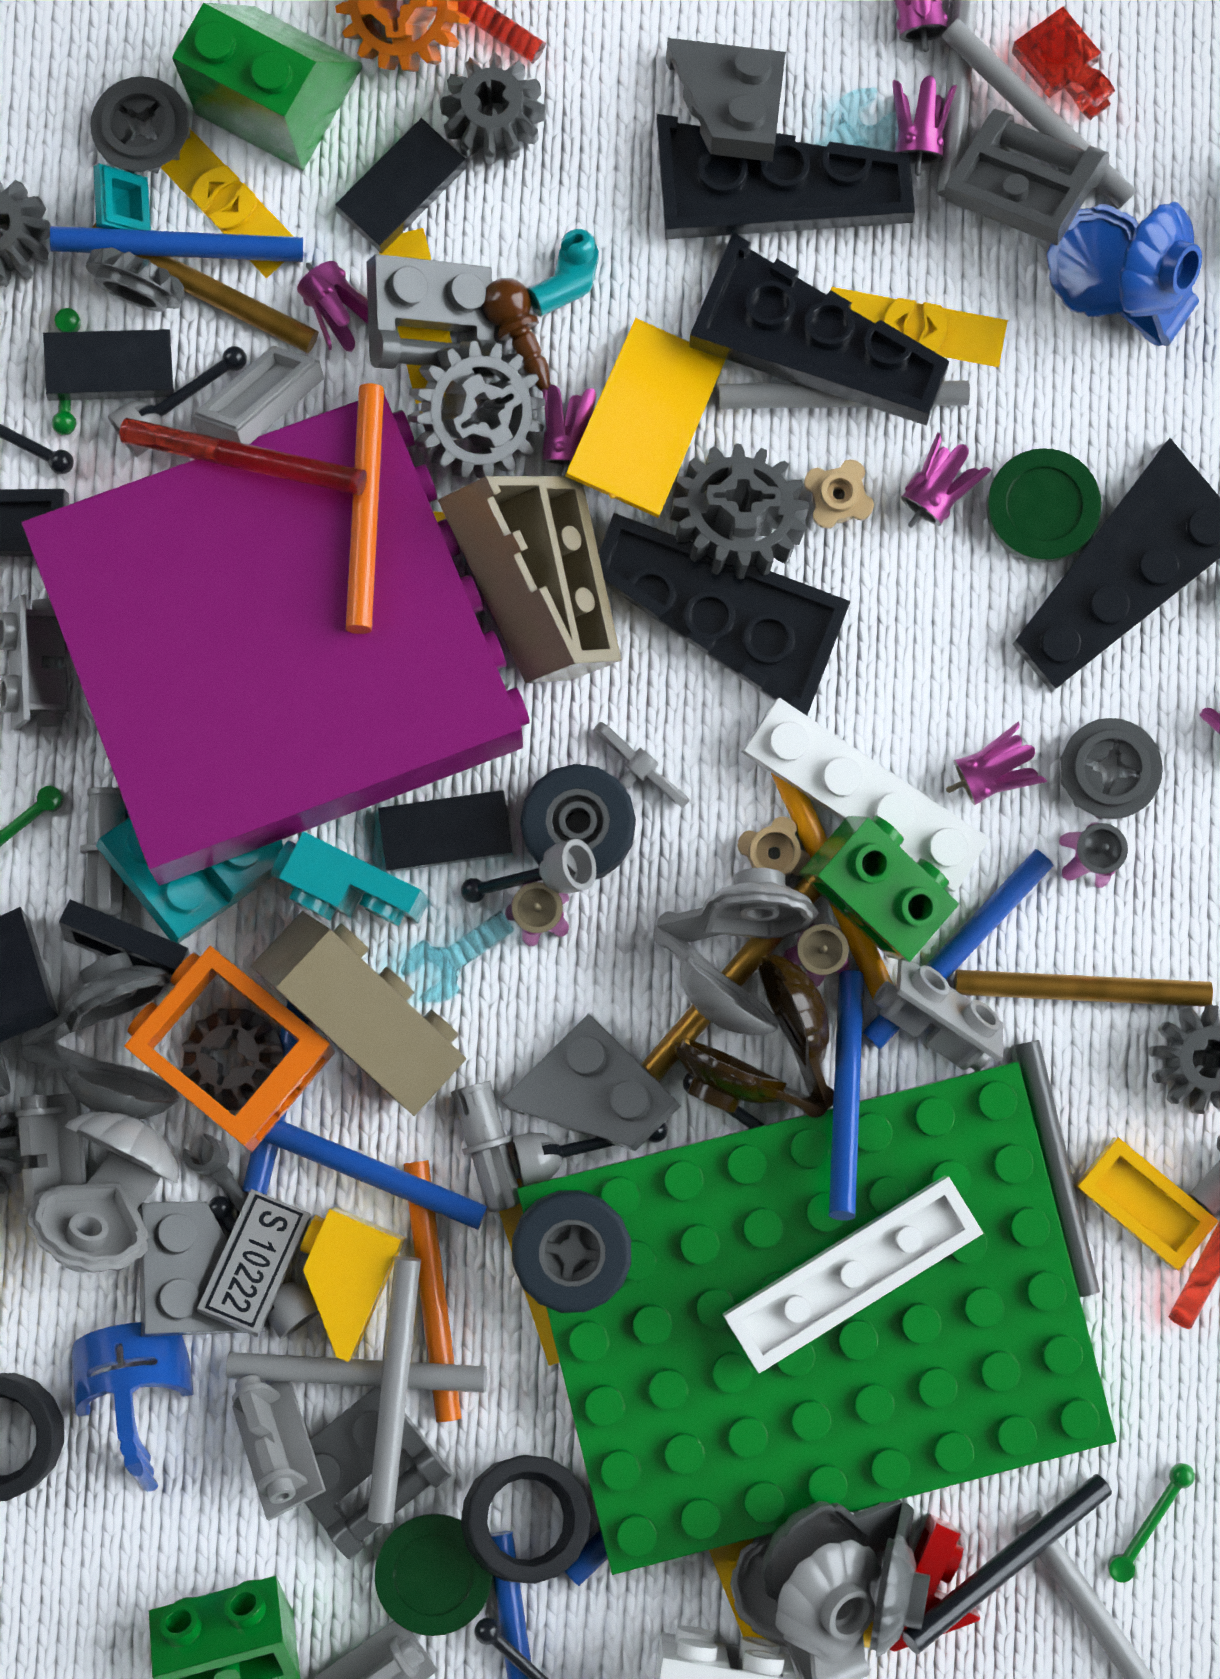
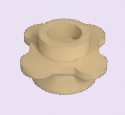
M849 459L845 460L839 468L825 471L817 467L807 473L804 487L812 493V502L815 509L813 520L818 526L829 529L834 527L836 523H844L852 518L861 521L871 515L874 502L865 493L862 482L865 476V468L860 462ZM835 489H842L845 497L843 499H836L833 496V491Z
M788 817L775 818L771 826L759 832L745 831L739 837L737 844L740 854L748 857L752 868L775 869L782 872L785 877L790 874L801 876L799 874L800 870L811 859L806 851L801 850L799 840L795 835L797 826ZM772 847L778 848L780 857L771 859L768 855V850Z

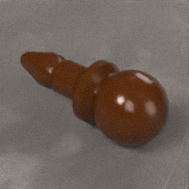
M497 279L486 288V299L482 304L483 312L492 324L500 327L497 333L500 341L512 339L511 344L515 353L523 357L522 368L524 372L537 374L539 380L535 383V386L540 391L542 389L548 390L551 385L549 366L546 358L541 355L542 349L535 334L530 331L539 324L537 316L529 314L531 310L529 291L516 279Z

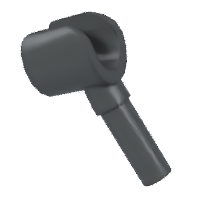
M205 1133L203 1134L204 1137L212 1144L214 1149L212 1159L208 1163L200 1165L198 1158L190 1150L184 1148L183 1159L185 1164L195 1172L211 1177L217 1186L222 1188L237 1210L241 1212L248 1196L227 1167L230 1160L228 1148L217 1138Z

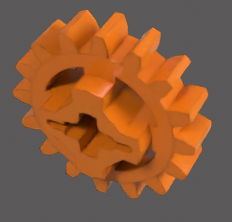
M348 0L335 6L336 13L351 16L352 23L342 32L344 38L353 40L363 39L357 54L361 58L373 59L378 56V67L388 70H395L400 63L403 71L418 72L420 57L428 64L437 65L441 63L438 46L441 44L446 47L457 48L459 41L451 32L454 24L468 25L470 20L465 14L457 11L458 2L465 0H409V4L400 6V11L397 9V0ZM434 16H435V19H434L432 25H431L430 28L427 30V26L429 25V23L432 21V19H433ZM372 19H377L385 26L386 37L392 38V42L385 39L379 33Z

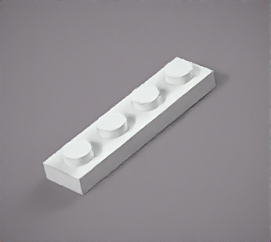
M777 698L773 702L741 751V753L843 821L847 816H864L872 819L875 815L886 820L903 836L904 842L900 847L915 862L920 858L924 859L943 873L949 881V885L945 888L949 892H956L990 840L980 831L781 698Z
M944 1175L725 1311L722 1315L755 1370L761 1373L979 1237L983 1232L950 1177Z

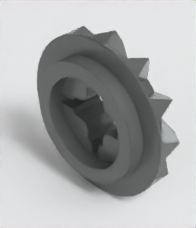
M130 77L113 84L96 102L90 121L92 139L97 150L109 165H114L130 173L151 171L158 174L161 166L172 159L179 160L181 148L186 139L191 138L189 112L178 92L167 83L152 77ZM124 114H128L132 119L136 117L143 122L152 116L151 125L157 139L154 140L151 137L148 139L144 135L139 134L131 140L133 132Z
M110 247L92 250L85 265L88 272L95 277L94 282L100 288L130 304L157 312H163L166 308L177 309L182 304L185 295L183 284L178 278L170 275L167 269L152 264L149 259H142L131 252L124 253Z
M1103 718L1084 725L1071 736L1060 757L1061 785L1066 789L1075 807L1083 809L1094 815L1097 819L1126 818L1139 812L1154 798L1162 780V759L1156 743L1145 730L1124 719ZM1114 744H1117L1115 752L1118 755L1117 765L1126 769L1127 773L1135 774L1136 777L1128 776L1115 779L1111 787L1107 789L1106 794H1104L1105 785L1102 784V773L1093 770L1092 766L1085 765V762L1090 764L1094 761L1102 762L1107 758L1109 752L1113 750Z
M218 1008L215 1013L205 1019L196 1021L195 1029L188 1040L182 1043L184 1056L183 1067L180 1071L225 1109L240 1110L283 1060V1048L274 1027L259 1014L245 1008ZM238 1040L237 1051L245 1055L246 1059L255 1062L254 1067L244 1065L243 1068L238 1066L232 1067L229 1075L223 1076L224 1065L216 1061L215 1057L209 1055L210 1049L218 1051V1049L228 1050L232 1041Z

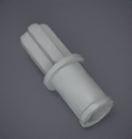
M88 788L87 844L80 846V853L86 854L84 905L108 915H117L123 910L124 881L97 849L96 845L101 836L126 820V806L119 788Z
M491 1081L452 1091L451 1095L459 1114L467 1148L462 1149L463 1155L471 1154L484 1202L488 1206L487 1209L490 1212H498L520 1204L517 1190L518 1184L506 1143L513 1140L511 1135L505 1136L496 1108Z

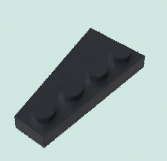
M656 113L665 240L732 235L733 232L737 235L913 223L915 206L910 154L831 141L827 146L796 142V136L776 133L773 162L710 154L700 134V126L678 123V117Z
M734 232L732 233L691 331L690 348L927 426L945 380L949 360L882 320L873 323L851 309L852 302L832 290L826 295L798 278L799 271L778 258L774 263L751 250V242Z
M1170 437L1012 643L1051 692L1056 690L1220 559V496Z
M613 513L598 552L605 585L773 701L781 698L808 716L851 601L772 571L763 576L755 565H748L744 579H737L734 566L728 564L724 565L718 575L711 573L712 558L706 555L695 562L689 558L693 542L677 543L673 534Z

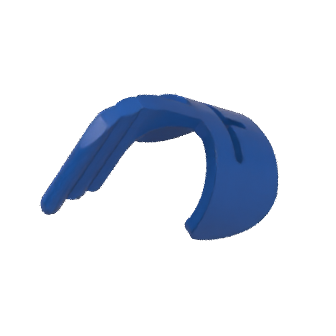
M141 1322L120 1324L95 1330L77 1339L72 1347L71 1357L76 1415L78 1417L89 1415L91 1412L89 1403L106 1394L114 1395L117 1435L121 1442L120 1451L124 1456V1465L144 1491H155L158 1488V1482L153 1477L154 1468L150 1463L151 1455L139 1438L132 1393L143 1387H160L175 1390L182 1397L194 1395L186 1343L182 1335L141 1337ZM119 1346L123 1347V1360L125 1363L157 1361L155 1365L119 1368L91 1376L92 1373L100 1369L118 1365L117 1348Z

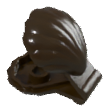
M766 954L762 957V965H759L758 968L764 992L771 1010L781 1021L779 1026L793 1049L810 1096L786 1087V1082L732 1055L694 1040L682 1039L681 1043L675 1042V1054L685 1070L694 1077L688 1093L712 1106L735 1113L740 1100L757 1104L785 1101L797 1106L808 1116L817 1118L824 1115L827 1109L832 1107L834 1091L826 1084L820 1068L825 1058L827 1045L829 1044V1025L825 1003L814 982L798 965L782 956Z

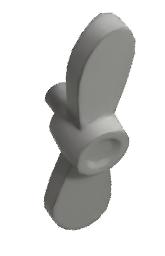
M599 722L594 727L593 732L627 760L625 766L629 770L619 780L627 789L638 778L643 782L648 778L680 807L684 808L688 804L690 799L655 770L659 763L640 747L637 751H634L615 731L603 722Z

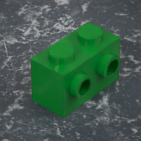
M877 815L872 819L864 816H847L800 870L799 874L888 958L910 962L958 907L959 903L945 890L949 885V881L943 873L924 859L920 858L915 862L900 847L904 842V838L890 823Z
M276 1575L260 1580H247L235 1587L198 1597L182 1598L173 1604L148 1610L153 1679H301L294 1614Z

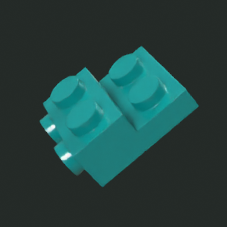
M130 817L101 836L96 847L171 941L179 944L274 877L271 875V871L279 851L283 847L282 840L160 886L147 866Z
M304 831L297 844L290 840L285 843L271 871L272 876L293 888L288 899L331 921L335 911L351 918L362 895L363 897L359 905L373 915L398 927L404 916L419 923L430 902L421 889Z

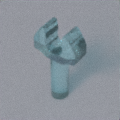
M870 87L851 90L839 100L838 111L841 114L839 126L814 145L827 146L831 141L881 150L891 139L897 121L896 112L893 111L882 117L877 124H863L858 115L875 102L877 89Z
M500 910L447 948L434 947L427 941L422 940L410 949L400 970L401 974L407 977L419 971L423 965L428 963L436 964L441 970V979L435 986L427 989L419 997V1000L424 1004L448 1002L461 992L458 985L461 968L515 930Z

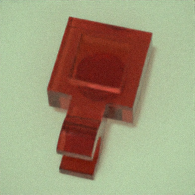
M1063 6L1014 41L1011 53L1048 98H1051L1064 88L1080 111L1090 121L1110 107L1111 103L1107 98L1113 95L1116 90L1110 80L1100 70L1092 68L1098 63L1101 51Z

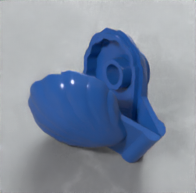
M1172 201L1170 204L1159 205L1139 224L1133 216L1107 204L1079 209L1058 246L1051 243L1046 253L1050 271V285L1070 311L1084 313L1087 317L1119 314L1139 330L1148 342L1156 346H1169L1199 303V298L1193 293L1192 287L1200 273L1202 252L1200 247L1194 244L1193 224L1181 205L1175 201Z

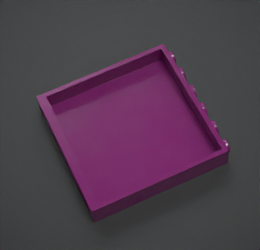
M385 394L383 403L372 631L370 633L355 634L346 631L358 401L258 436L244 450L230 446L21 522L147 866L159 886L523 749L522 726L530 724L524 701L517 687L506 691L498 669L507 666L498 638L493 630L484 634L481 630L475 613L482 611L483 605L475 582L470 574L460 577L452 559V557L460 555L458 542L447 519L437 522L430 502L438 500L430 473L425 464L414 467L407 448L415 445L411 427L402 409L392 413Z

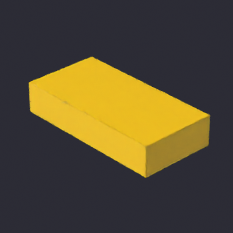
M1119 1137L1112 1138L1075 1184V1188L1167 1265L1177 1271L1180 1270L1219 1222V1220Z

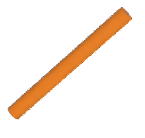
M373 383L360 385L358 391L346 631L355 634H366L372 631L384 388Z
M429 1160L403 1164L405 1172L431 1182ZM408 1201L415 1257L421 1259L419 1292L428 1362L455 1364L436 1214L431 1210ZM432 1390L436 1422L462 1419L458 1391Z

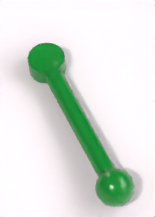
M62 308L56 313L54 321L60 332H78L80 330L81 319L72 308ZM60 400L58 402V412L53 416L51 422L53 430L63 436L70 435L76 427V418L71 414V400Z
M53 786L41 788L36 796L37 802L0 830V847L44 811L55 812L59 810L64 802L62 792Z
M1178 1463L1171 1468L1169 1472L1170 1483L1124 1553L1110 1558L1107 1564L1108 1572L1115 1581L1125 1583L1133 1578L1135 1574L1134 1560L1180 1490L1186 1489L1193 1484L1195 1472L1190 1465Z

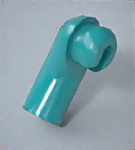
M573 229L565 233L561 239V248L554 276L527 288L531 296V306L539 317L584 297L592 289L599 260V250L593 235L587 230Z

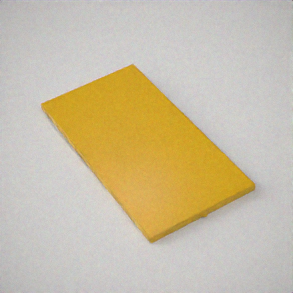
M635 318L565 476L606 494L611 499L615 498L659 518L726 359L690 348V342Z

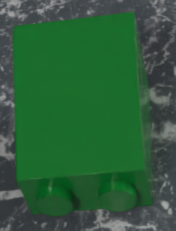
M204 2L172 56L196 115L301 171L308 164L363 67L362 62L256 6Z

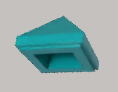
M100 163L94 165L96 226L109 229L151 230L148 177Z

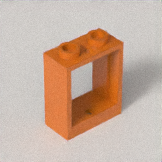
M209 946L201 956L194 952L178 966L170 979V983L175 987L158 1006L151 1002L137 1014L127 1030L132 1037L124 1047L244 1147L253 1152L336 1052L326 1039L212 946ZM216 975L298 1041L236 1116L231 1114L154 1050L156 1045Z

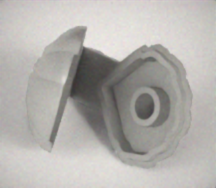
M750 868L737 872L734 875V885L716 891L712 897L705 901L702 908L677 914L671 911L664 912L657 920L653 938L658 945L674 952L681 959L682 987L690 1002L694 1004L701 1015L718 1027L728 1031L746 1035H765L779 1029L778 1025L781 1021L762 1002L716 969L688 942L718 935L764 939L772 937L785 938L808 929L815 922L814 919L819 912L809 897L786 886L785 875L782 872L770 868Z
M108 1111L89 1112L69 1120L64 1127L111 1151V1153L87 1184L49 1187L48 1191L36 1194L31 1202L32 1207L28 1213V1225L33 1230L38 1245L50 1253L55 1261L64 1267L81 1273H96L107 1270L117 1271L126 1268L148 1251L146 1240L150 1237L138 1210L141 1203H144L148 1196L153 1193L161 1176L178 1183L180 1176L179 1167L166 1140L159 1136L151 1126L146 1125L144 1121L122 1113H111Z
M774 1533L755 1537L751 1544L740 1551L736 1568L732 1571L730 1585L735 1599L734 1606L739 1618L751 1626L752 1631L773 1643L787 1647L801 1679H863L869 1675V1667L865 1659L863 1633L870 1625L874 1616L882 1568L879 1565L875 1552L869 1546H862L853 1540L841 1543H828L819 1547L810 1557L797 1565L789 1580L784 1583L777 1604L775 1600L767 1596L765 1581L762 1578L763 1557Z

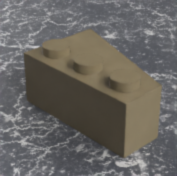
M485 476L438 499L525 683L574 680L622 661L583 484L566 476Z
M301 911L250 967L271 984L296 1010L313 1023L396 1102L415 1116L467 1059L452 1045V1042L459 1034L432 1009L424 1017L407 1002L415 992L391 969L386 966L377 974L361 959L369 951V948L342 923L332 931L304 911Z

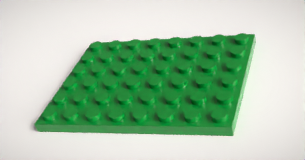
M1019 1061L860 1100L855 1218L851 1220H836L829 1217L833 1107L827 1109L824 1115L817 1118L804 1114L517 1187L523 1213L537 1199L559 1190H582L602 1198L623 1219L631 1238V1266L623 1286L607 1303L586 1312L560 1313L546 1307L612 1575L774 1533L778 1527L787 1521V1518L793 1512L806 1508L808 1505L818 1501H826L830 1504L839 1503L848 1511L854 1512L876 1506L880 1502L896 1501L1117 1442ZM944 1175L949 1176L983 1234L771 1367L758 1373L722 1313Z

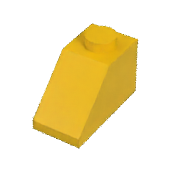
M334 1207L329 1209L326 1218L318 1215L313 1217L303 1238L300 1251L309 1254L303 1272L337 1358L349 1362L356 1355L394 1267L395 1257L399 1255L406 1237L343 1209Z

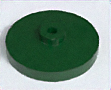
M1050 448L1028 450L1006 462L994 477L986 500L988 523L1000 544L1015 556L1040 563L1065 559L1081 549L1096 530L1102 506L1100 490L1090 470L1074 456Z
M423 1514L399 1525L385 1540L375 1565V1587L380 1603L386 1613L404 1629L425 1636L446 1635L469 1624L484 1607L492 1586L493 1575L483 1570L467 1550L461 1529V1520L446 1514Z

